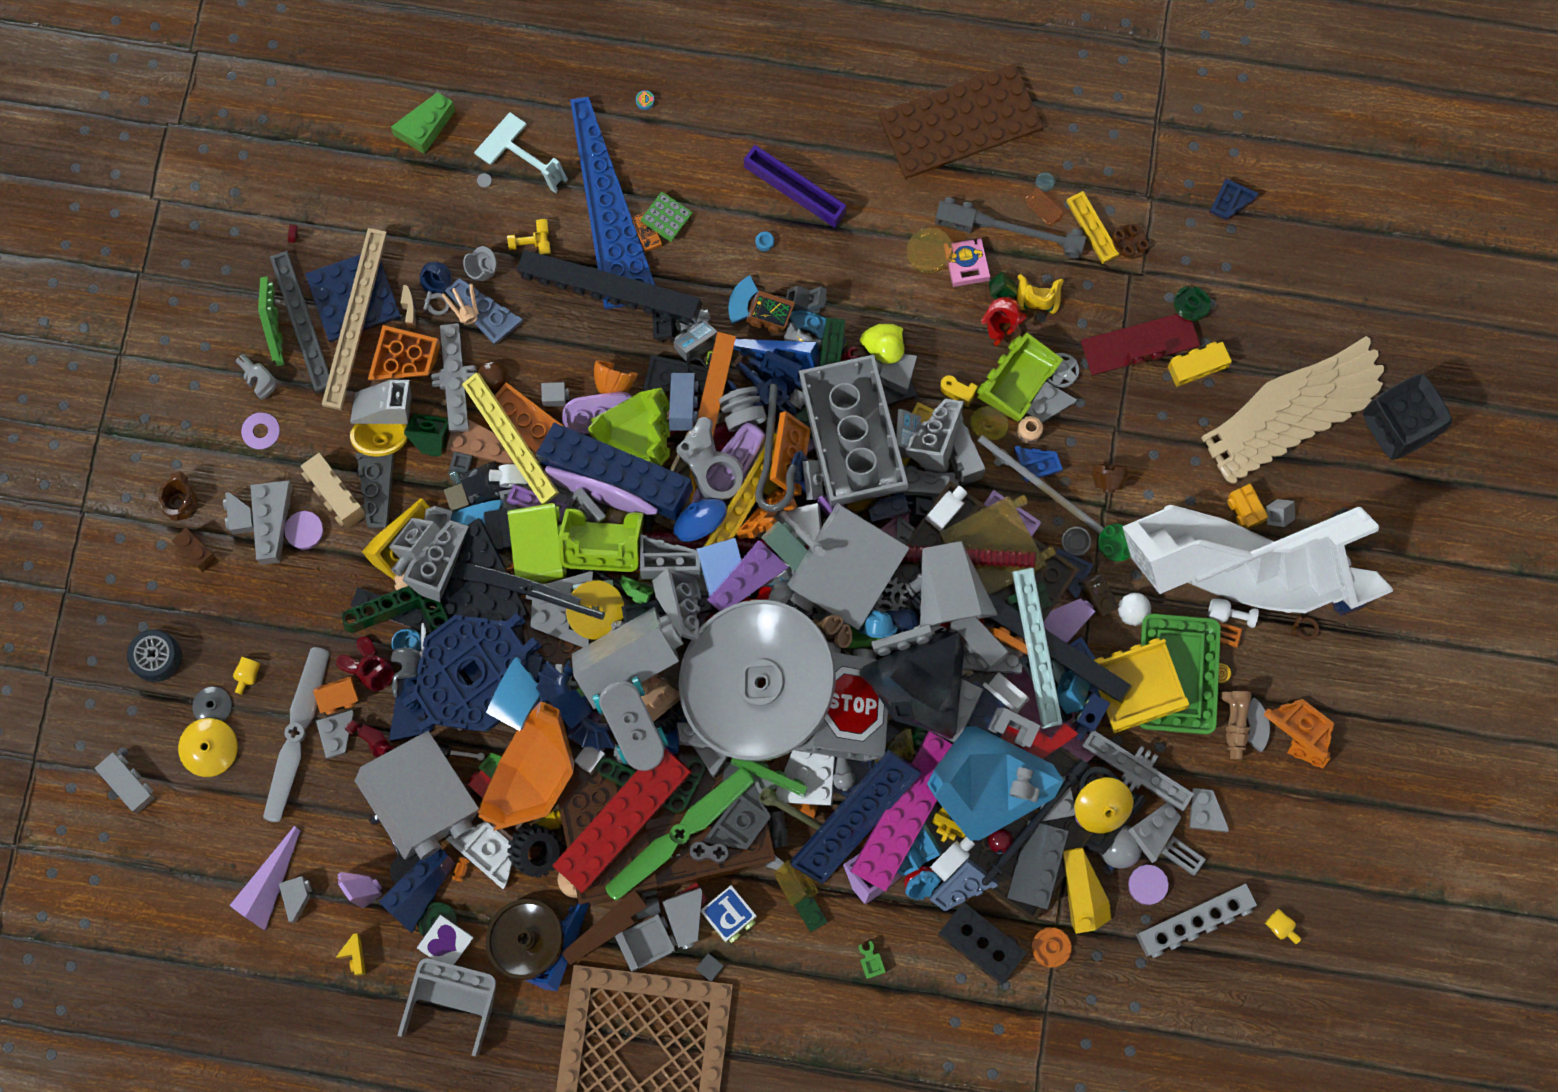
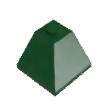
M413 413L404 430L406 437L422 454H428L432 457L442 456L449 432L448 418Z

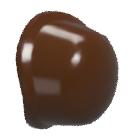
M485 362L477 371L492 393L498 392L505 383L509 382L508 372L499 362Z

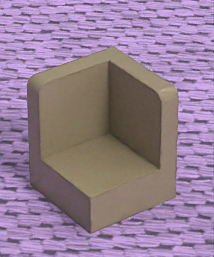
M462 483L444 489L452 513L469 505Z

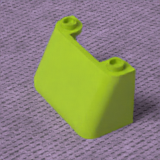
M566 509L558 536L561 564L569 569L635 571L638 568L640 557V534H642L644 522L643 513H628L624 518V524L586 522L585 514L582 511Z

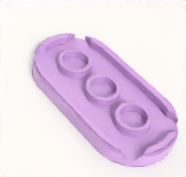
M620 391L575 398L569 401L563 409V423L566 428L583 435L590 434L587 428L593 423L591 419L627 400L632 395Z

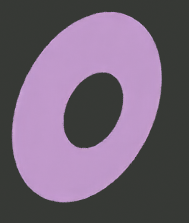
M255 413L249 416L243 423L241 430L242 438L252 448H267L277 440L279 424L270 414ZM265 424L268 428L267 435L263 438L255 437L253 434L255 425Z

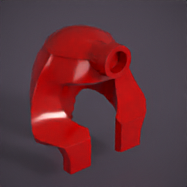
M1001 297L991 303L981 319L982 325L987 323L989 337L995 340L993 344L997 346L1005 337V332L1000 330L999 324L1010 323L1011 326L1007 331V334L1010 335L1027 315L1021 312L1020 306L1015 299Z

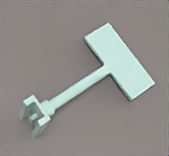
M509 113L478 147L474 154L492 165L503 151L508 148L538 168L543 174L550 190L557 193L556 185L561 180L564 182L568 180L560 162L553 158L549 164L545 165L512 143L527 124L512 113Z

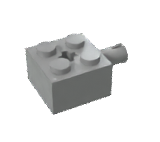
M411 518L389 546L400 558L391 569L396 575L402 577L410 562L414 558L416 559L422 552V549L434 540L441 530L435 522Z

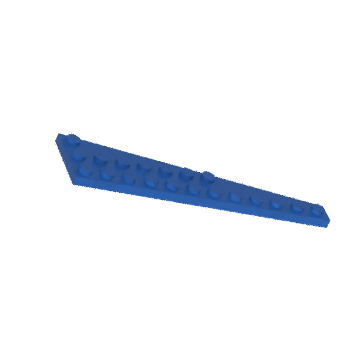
M589 97L571 99L598 270L655 285ZM603 299L605 310L626 306L623 304L613 305L608 300Z

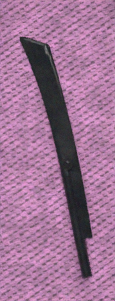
M456 560L450 578L475 581L508 589L603 620L605 617L604 612L580 605L581 598L487 567Z

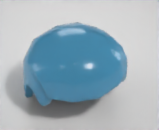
M401 629L392 637V649L410 647L418 650L420 653L421 635L414 629Z

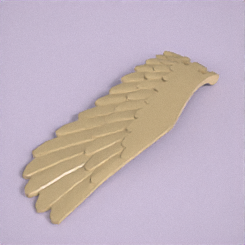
M1366 336L1328 359L1267 382L1232 418L1218 428L1203 435L1201 439L1204 443H1207L1208 451L1212 458L1216 459L1217 467L1223 477L1231 484L1236 483L1237 478L1246 477L1248 471L1259 469L1260 464L1270 463L1273 460L1272 457L1286 454V448L1298 446L1302 439L1311 438L1315 435V432L1328 430L1331 427V423H1342L1352 417L1351 413L1365 409L1372 401L1370 398L1380 391L1383 383L1379 382L1378 379L1384 372L1383 365L1374 364L1379 356L1378 351L1375 349L1368 350L1371 344L1370 338ZM1218 435L1221 441L1215 443L1212 438ZM1225 452L1229 455L1227 459H1224L1222 456Z

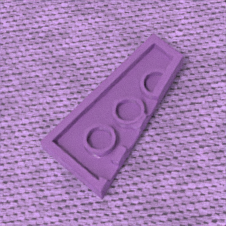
M758 541L707 601L720 612L746 598L786 570L788 566L761 541Z

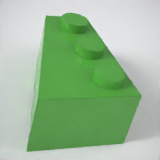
M437 92L391 126L393 135L425 154L455 112L453 101Z

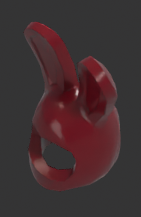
M362 636L356 642L358 650L364 657L360 662L345 654L337 657L336 666L340 670L357 675L362 684L372 691L385 689L393 680L394 669L386 659L377 655L373 642L368 637Z

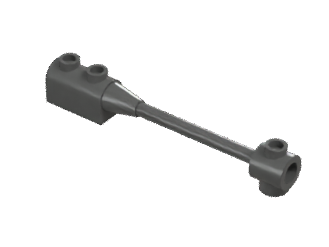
M946 197L945 201L940 200L935 225L970 234L973 226L995 227L1064 244V255L1070 258H1078L1079 254H1082L1086 236H1083V231L1079 229H1072V232H1068L1067 236L1063 237L995 220L974 209V204L970 202H963V205L955 204L956 200L950 197Z

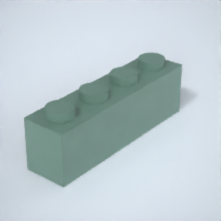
M777 521L761 538L796 571L808 551L804 547L806 543L799 536L795 538L791 534L793 530L786 522L781 524Z

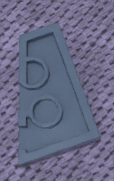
M967 858L932 893L929 900L946 911L965 902L971 896L982 894L984 890L990 887L992 889L997 887L999 881L994 878L989 885L984 886L982 879L986 876L987 872Z

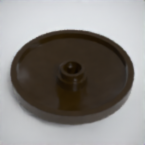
M520 899L505 905L495 914L486 933V951L491 963L502 974L517 980H529L546 973L558 960L564 944V930L560 918L552 908L534 899Z

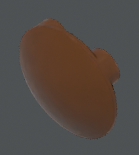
M1137 224L1122 225L1113 233V245L1117 252L1124 257L1131 259L1139 258L1144 255L1149 247L1145 235Z

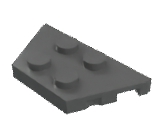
M754 783L726 809L704 839L705 843L722 844L726 847L748 850L771 818L765 805L759 801L760 795Z

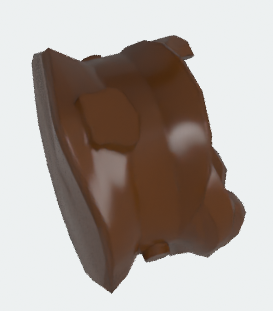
M183 472L172 473L170 479L163 482L159 491L158 498L163 515L174 521L188 519L197 507L196 493L192 491V486L188 484V477Z

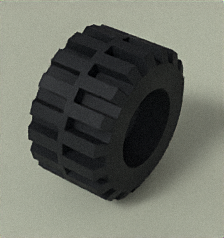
M526 824L525 828H518V833L512 834L513 840H509L508 844L511 847L507 848V853L511 854L508 858L513 862L512 865L530 877L536 876L539 878L542 877V874L545 876L549 875V870H555L552 865L562 855L560 851L562 844L559 843V837L553 831L538 824H532V826ZM537 841H541V853L535 859L529 860L528 851L530 846Z

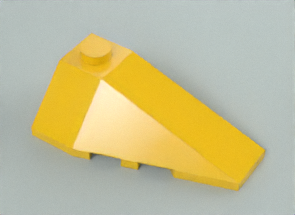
M1083 848L1063 850L1071 924L1076 934L1095 931L1111 920L1109 900Z

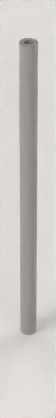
M982 435L979 438L978 442L1098 534L1104 530L1101 525Z

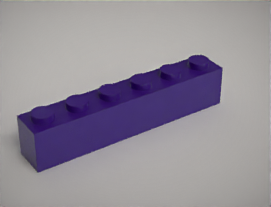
M754 145L744 158V168L834 228L845 216V204L758 146Z

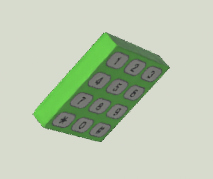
M661 192L643 215L641 222L672 242L693 212Z

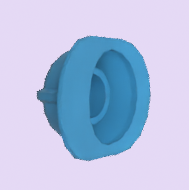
M872 610L865 619V625L861 626L859 630L857 629V632L870 637L884 638L894 635L897 632V627L893 625L892 618L888 613Z

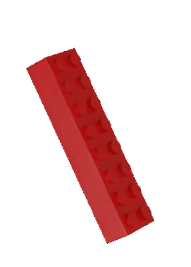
M664 747V756L660 764L651 770H637L552 866L581 893L586 892L693 771L667 747Z

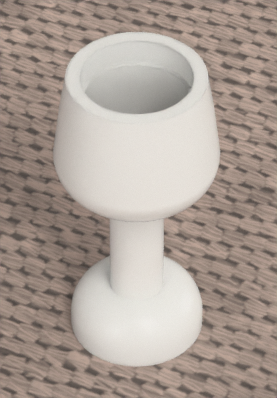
M1212 599L1208 609V618L1221 623L1226 622L1229 617L1247 620V625L1251 628L1256 626L1259 614L1258 609H1251L1249 613L1231 609V603L1223 599Z

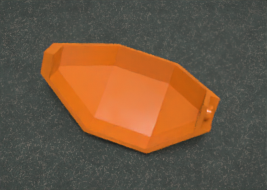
M541 701L530 712L524 729L516 731L502 755L477 812L479 817L485 822L494 824L493 831L548 816L572 776L575 762L559 709Z

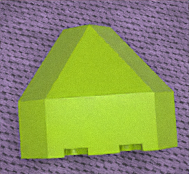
M662 388L637 393L591 419L593 423L587 428L593 439L656 465L662 466L670 456V448H667V438L670 437L667 412L670 410V402Z

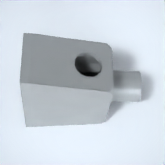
M903 354L900 361L892 364H884L876 360L882 385L905 395L917 356Z

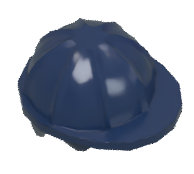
M435 261L425 264L422 268L420 284L427 293H443L451 285V271L446 264Z

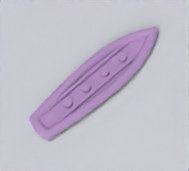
M745 422L721 451L735 457L744 469L741 470L743 475L742 483L766 437V434L758 426L749 422ZM716 465L707 470V483L715 491L725 492L733 487V474L725 466ZM698 487L692 498L691 504L699 500L707 499L700 493ZM732 499L724 501L725 505L728 506Z
M552 466L545 468V473L553 484L574 493L581 487L590 499L631 513L638 512L651 515L658 512L657 508L646 501L613 485Z

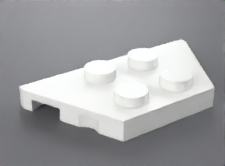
M488 822L478 824L471 833L460 840L454 841L452 836L446 839L503 890L506 888L513 863L508 858L511 854L507 853V848H510L511 845L508 844L509 841L497 830L493 831L494 828Z

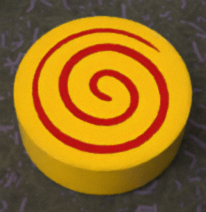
M1219 663L1218 684H1223L1229 680L1231 671L1227 665Z

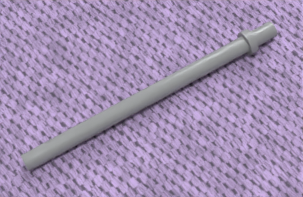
M785 511L779 512V517L811 547V551L815 555L825 556L826 551L821 543L816 542Z

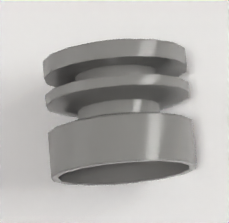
M757 387L736 389L719 399L720 405L724 406L722 412H732V414L725 418L729 432L738 431L745 422L758 425L767 419L763 406H754L761 400L760 396H755L758 394Z

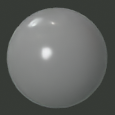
M1125 825L1114 838V843L1104 855L1100 853L1103 861L1114 868H1128L1134 865L1141 857L1143 850L1128 831L1132 828L1131 826Z

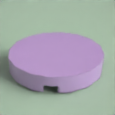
M308 511L293 514L287 520L284 528L285 537L288 542L302 550L311 549L316 546L324 533L323 524L319 517Z
M1140 866L1129 877V892L1134 900L1141 904H1156L1165 897L1168 891L1167 876L1156 866Z

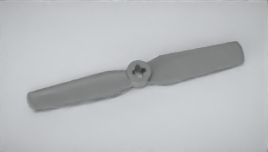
M313 647L310 649L290 708V724L286 727L284 733L287 740L278 755L263 818L270 822L281 820L301 759V742L306 736L305 730L315 717L317 702L313 690L323 684L330 655L327 650ZM297 728V731L300 734L296 735L295 738H293V735L290 733L291 731H295Z

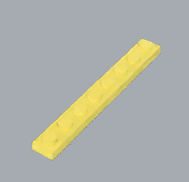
M475 373L462 384L541 504H547L559 494L558 490L481 375Z

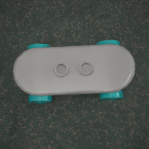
M638 676L632 678L633 684L625 681L611 683L604 688L600 696L595 694L592 698L599 714L604 713L618 743V746H616L623 764L628 763L637 770L647 771L660 764L664 756V747L668 746L669 743L662 727L656 729L642 699L645 691Z

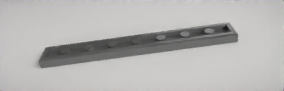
M285 251L270 256L316 393L325 391L330 373L289 253Z

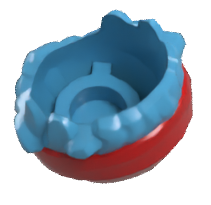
M922 865L918 870L906 875L904 887L908 897L916 900H924L925 897H931L933 891L942 880L930 868L931 866Z

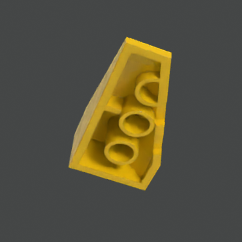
M419 499L382 530L362 551L372 565L393 580L396 574L391 569L400 558L389 546L411 518L424 520L426 509L430 507L423 499Z

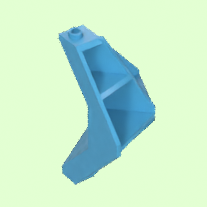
M966 726L935 767L927 785L934 797L970 841L987 837L1055 798L1064 781L1053 764L976 726ZM1018 767L1033 771V776L1029 783L1040 790L1037 802L1009 795L1012 782L1017 780L1016 773Z

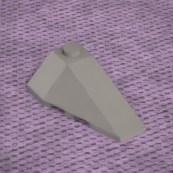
M944 399L933 411V416L927 422L924 421L921 425L922 428L917 433L914 432L910 437L906 453L925 469L945 472L964 401Z
M450 520L438 532L434 540L422 549L418 557L410 562L403 577V582L421 596L440 602L468 531V526Z
M667 568L652 580L656 598L679 635L696 641L699 630L697 614L700 612L698 600L701 599L698 580L696 577Z

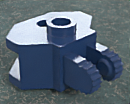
M769 379L758 390V394L755 395L760 396L761 400L754 406H763L765 414H768L770 385L776 384L778 385L775 415L779 418L782 412L787 411L792 416L797 412L795 406L788 400L790 396L787 395V384L782 379Z

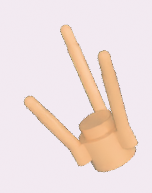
M473 284L469 285L473 308L470 305L464 306L455 288L452 291L461 307L460 312L446 294H442V297L464 325L474 323L478 319L477 315L480 314L477 309Z

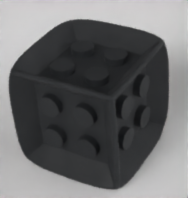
M1424 374L1410 377L1386 390L1373 399L1363 411L1367 426L1382 450L1391 460L1399 459L1426 445L1438 435L1444 433L1452 424V417L1447 406L1431 381Z

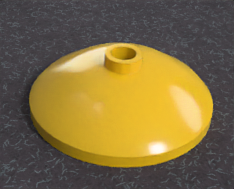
M355 424L350 433L351 443L362 454L373 457L387 456L401 449L407 442L408 438L404 434L407 425Z
M204 718L190 724L180 737L178 745L179 757L185 768L195 775L201 777L220 775L228 770L236 759L238 752L236 735L226 723L218 719ZM204 743L208 744V748L206 750L202 749V745Z
M1100 778L1087 784L1076 798L1074 805L1076 819L1084 829L1093 833L1114 831L1129 818L1133 809V797L1129 788L1118 779Z

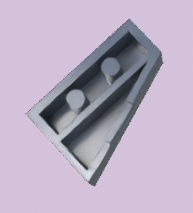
M671 373L670 430L691 431L693 423H697V411H694V408L698 406V396H695V393H698V381H695L694 373Z

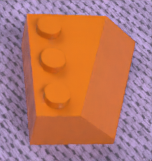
M383 325L368 380L428 376L437 361L441 342L438 338Z

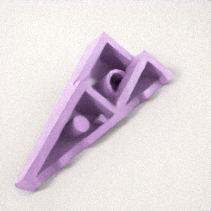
M295 826L229 905L263 930H266L268 926L267 923L273 912L277 895L280 892L279 883L284 881L291 855L294 852L298 835L301 832Z

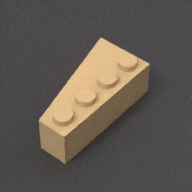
M320 453L301 465L304 471L301 473L307 482L312 481L315 485L312 489L318 497L323 496L325 498L324 505L330 512L334 510L337 514L335 519L341 527L345 525L347 529H350L366 517L361 506L346 489L338 476L335 475Z

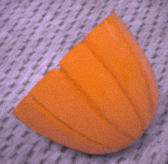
M601 360L595 361L594 379L600 394L620 391L627 393L634 384L638 374L634 372L629 374L620 373L613 370L614 363Z

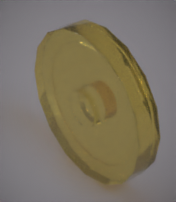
M925 228L911 237L906 253L914 269L921 273L932 274L941 271L949 264L954 249L951 239L944 231L938 228Z

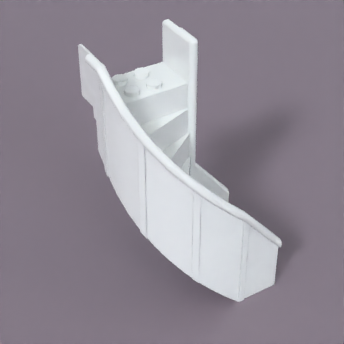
M1168 505L1159 512L1122 527L1132 560L1159 594L1189 583L1229 600L1250 606L1286 613H1307L1328 603H1337L1342 600L1353 609L1393 592V588L1378 572L1349 567L1351 566V561L1348 555H1346L1344 545L1379 530V525L1361 507H1356L1275 542L1225 519L1175 505Z

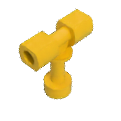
M547 219L536 220L537 232H533L534 236L516 238L515 235H507L509 250H517L519 245L535 244V247H539V254L551 257L550 242L547 239L549 235Z

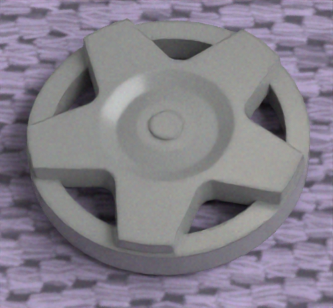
M1056 353L1060 358L1064 357L1069 360L1061 362L1052 375L1053 381L1049 377L1046 381L1056 388H1066L1077 380L1079 366L1072 356L1065 353ZM1074 367L1076 369V374L1072 372V369ZM1063 380L1069 381L1068 383L1061 384Z

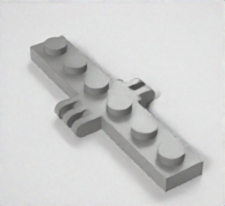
M459 323L440 325L444 369H440L439 373L431 375L432 380H435L432 381V386H440V389H446L449 432L469 431L466 391L462 384L474 375L477 369L474 365L463 367Z
M1096 731L1090 733L1082 745V748L1122 772L1121 779L1124 780L1123 783L1125 785L1131 784L1129 787L1131 792L1135 787L1138 789L1142 785L1181 811L1185 810L1194 793L1154 769L1152 766L1158 755L1154 754L1150 760L1148 757L1152 751L1147 750L1143 756L1141 753L1145 747L1142 745L1134 756Z

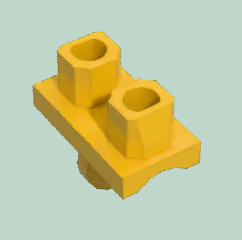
M943 807L938 814H935L931 822L939 826L936 832L943 835L941 841L945 842L946 838L955 840L956 835L964 838L965 834L954 821L949 819L950 815Z

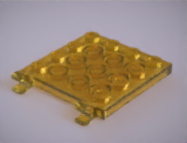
M1025 495L1013 501L1008 496L939 532L945 544L962 541L967 550H970V548H973V550L979 548V551H982V549H985V551L989 549L995 551L997 549L998 552H1001V550H1004V552L1016 550L1017 553L1023 551V553L1035 551L1036 566L1034 567V572L1046 566L1044 560L1056 555L1052 546L1039 552L1016 510L1028 504ZM973 564L986 592L994 594L1013 584L1012 572L1025 569V567L1019 568V566H1016V568L1009 566L1007 568L1006 566L1000 567V565L988 567V565L981 566L979 564L975 566Z

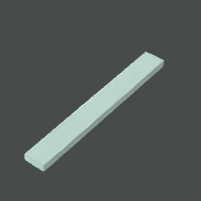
M1028 568L1014 571L1012 573L1041 727L1048 728L1061 725L1062 718L1034 569Z

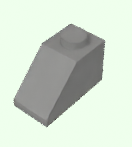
M302 876L279 883L288 921L292 924L298 921L311 898L309 893L312 892L310 881H306V878Z

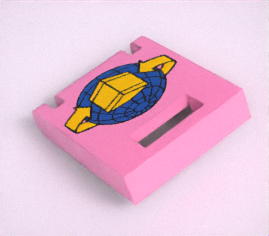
M981 238L977 239L976 245L974 239L951 243L952 249H949L948 244L944 245L953 287L990 281V273ZM978 270V275L961 277L963 272Z

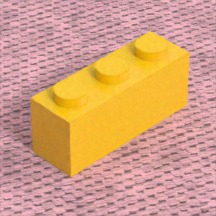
M1212 342L1202 350L1197 348L1191 350L1186 356L1178 355L1173 357L1168 365V369L1176 387L1229 368L1232 361L1223 342L1218 344Z

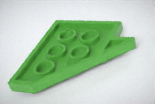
M268 276L260 278L258 312L272 361L275 360L276 365L281 366L284 365L283 336L278 329L279 313L274 305L273 282H269Z

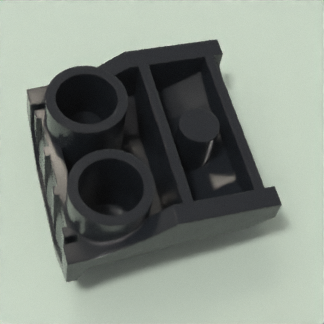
M494 461L473 470L458 473L472 506L501 500L499 492L507 490L505 487L500 486V481H489V471L498 470Z

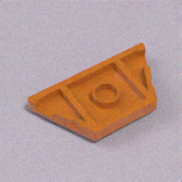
M1304 699L1294 701L1292 704L1281 705L1278 709H1267L1264 712V716L1294 740L1323 762L1326 760L1334 722Z

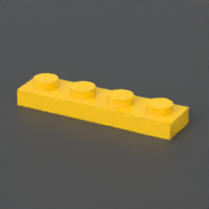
M1084 191L1068 198L1066 203L1102 264L1118 257L1120 253L1115 249L1112 239Z

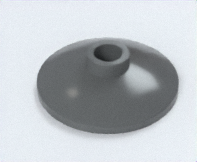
M205 688L194 698L193 713L197 720L214 718L224 722L232 710L231 698L221 688ZM209 702L214 703V706L212 708H208L207 705Z

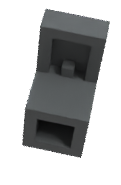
M796 286L787 289L786 299L795 302L792 309L794 311L804 310L811 313H820V308L824 307L827 300V289L819 287L808 290Z

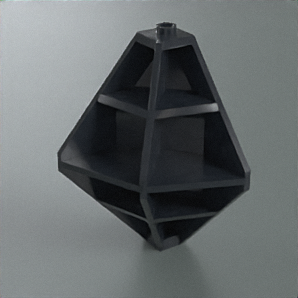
M958 631L935 633L932 635L933 639H930L927 643L910 645L907 649L898 650L862 667L859 671L860 676L872 687L895 722L933 731L947 739L954 738L957 733L964 651Z

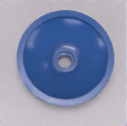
M715 498L703 499L690 504L682 511L675 522V536L681 541H693L708 535L725 519L727 506L722 500Z

